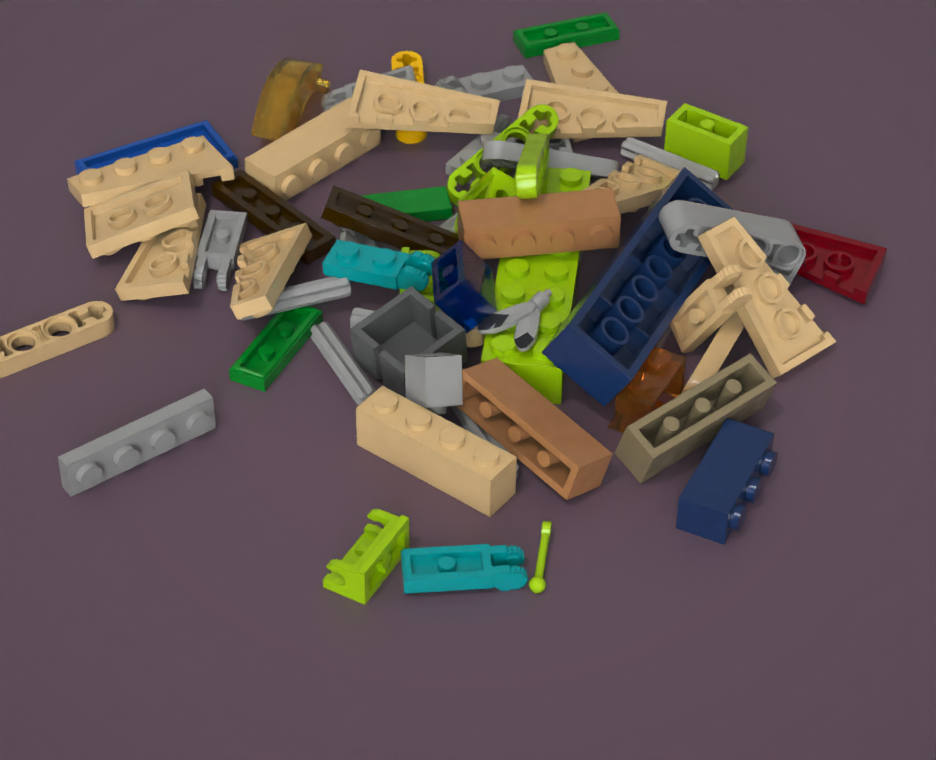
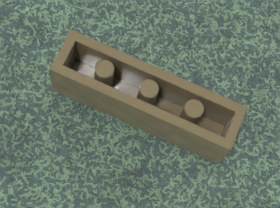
M750 353L627 426L615 450V454L639 483L642 484L712 441L726 418L742 422L762 410L777 382Z

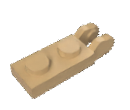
M739 264L726 266L714 277L706 279L685 300L671 321L670 327L682 353L693 352L735 313V309L745 305L749 299H752L753 293L749 286L736 288L729 295H727L725 287L735 283L739 277H742L743 271Z

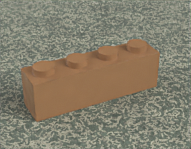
M612 188L540 194L538 199H518L517 196L458 201L457 232L464 261L619 248L621 215Z
M498 358L462 370L463 405H456V407L510 453L517 456V459L564 499L569 500L601 485L613 455L611 451Z

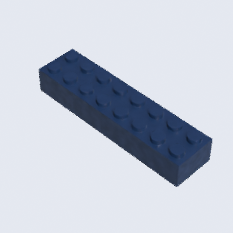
M685 167L658 194L541 352L602 406L607 405L634 378L711 263L708 257L675 251L670 246L659 222L661 209L669 202L675 200L732 209Z

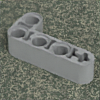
M684 200L669 202L661 209L659 222L670 246L675 251L708 257L697 236L735 217L765 253L767 265L774 273H781L789 284L793 281L805 259L806 250L793 225L787 220Z

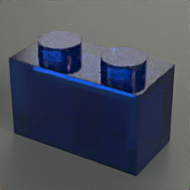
M462 239L431 262L434 304L462 326L466 334L478 326L484 318L497 311L492 269Z

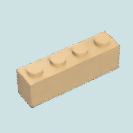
M349 97L244 159L245 172L287 201L380 145L381 129L345 128L346 117L352 99Z
M381 386L356 407L357 445L479 512L491 517L516 493L517 456L384 386Z

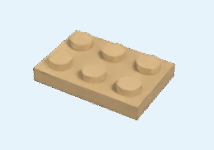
M189 170L85 208L86 247L92 259L102 255H113L125 246L136 242L150 241L157 234L173 228H184L194 220L199 219L195 185Z

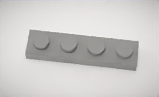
M202 389L58 456L62 488L72 497L215 429L213 397L205 389Z

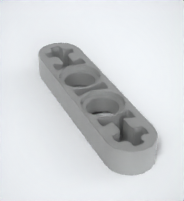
M500 140L486 141L483 143L482 162L491 166L516 170L525 144ZM550 149V168H576L578 170L591 171V183H595L599 179L608 180L610 172L614 170L619 171L620 163L615 160Z

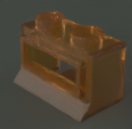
M654 346L634 378L616 395L615 417L607 428L624 433L627 426L664 405L659 400L664 393L678 397L684 387L686 357Z

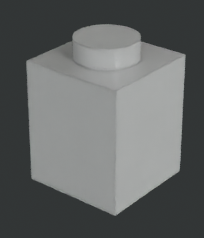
M443 352L405 355L406 398L435 414L447 413V406L463 405L462 355Z

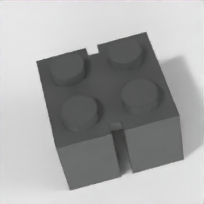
M412 286L350 329L353 354L356 362L375 379L380 380L382 378L383 385L405 398V355L443 352L462 355V365L468 361L465 329L442 310L436 312L435 305Z

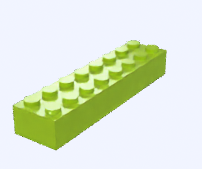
M548 167L540 194L582 191L590 186L591 171L578 170L576 168ZM583 251L499 259L489 316L511 306L528 302L538 291L544 292L546 289H550L552 295L549 297V304L540 312L538 337L535 344L529 350L521 352L517 349L514 342L517 326L515 325L503 331L485 335L481 363L498 358L552 404H561L565 373L557 368L541 352L575 308Z

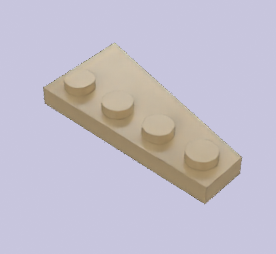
M575 42L563 43L557 47L544 50L543 62L551 83L618 93ZM572 138L573 143L580 142V141H584V140H587V139H591V138Z
M360 69L347 113L345 128L493 135L500 100Z
M526 79L518 118L531 107L545 104L555 109L559 117L556 133L551 139L661 137L667 101ZM536 119L533 129L529 132L533 134L534 130L540 125L547 127L548 120L539 121Z
M202 135L185 138L182 142L171 146L156 147L148 153L133 158H121L115 161L114 164L98 169H86L79 175L67 178L71 194L82 207H88L185 170H189L195 187L204 185V178L220 176L223 182L234 180L235 177L233 166Z
M639 154L634 158V163L626 162L623 164L621 172L614 170L609 173L608 180L599 179L583 190L612 188L620 214L637 212L639 208L650 206L658 194L680 170Z
M196 193L199 219L194 220L184 228L170 229L157 234L150 241L141 243L115 288L121 301L136 299L144 301L155 297L189 294L206 209V203L201 193Z
M735 217L697 236L716 273H719L726 266L734 264L741 266L743 271L742 277H739L735 283L725 287V290L729 295V293L739 287L749 286L753 293L752 299H749L745 305L737 308L736 311L772 378L781 376L836 342L828 331L823 333L812 320L815 315L806 304L800 305L787 289L790 284L781 273H774L767 265L765 253Z
M307 223L240 244L239 250L242 255H239L237 258L240 270L235 271L237 284L233 286L230 304L237 320L251 315L253 318H260L274 309L277 299L284 291L288 279L295 271L299 259L305 253L304 250L313 236Z

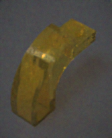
M285 57L274 66L265 82L258 101L251 136L277 140L300 126L302 113L309 97L314 92L322 94L329 92L331 81L321 78L322 63Z

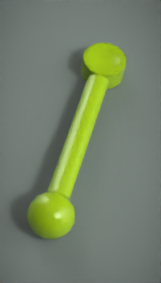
M543 521L535 575L529 581V588L534 593H541L546 588L543 575L552 521Z

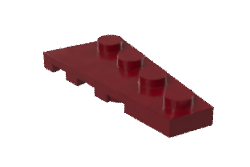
M791 223L806 250L805 259L797 275L865 305L885 262L887 248Z

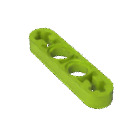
M535 105L493 140L506 141L511 137H517L526 143L528 135L531 134L529 131L533 129L536 119L539 121L546 119L548 120L547 127L540 125L534 130L533 134H548L550 140L556 133L559 122L558 114L549 105ZM483 148L449 176L446 190L450 202L456 206L459 199L467 193L465 190L457 192V184L459 183L461 186L466 185L471 180L473 174L476 179L471 183V189L486 174L479 165L482 161ZM500 167L499 170L509 174L514 169Z
M529 134L517 164L516 186L518 199L539 198L549 167L550 146L548 134Z

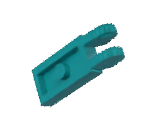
M338 239L322 263L323 274L326 276L346 277L350 281L395 290L397 288L406 290L412 286L420 292L421 290L424 291L429 284L428 281L430 279L428 277L433 275L438 268L437 260L431 254H423L420 251H414L412 254Z
M489 544L401 550V567L404 594L493 588V586L500 591L520 589L528 581L527 571L524 570V567H521L525 561L524 551L521 547H517V545L489 546Z

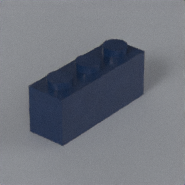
M726 418L679 497L676 528L723 545L733 529L739 531L745 520L748 502H756L761 491L763 476H770L774 470L778 455L777 452L772 451L774 433Z

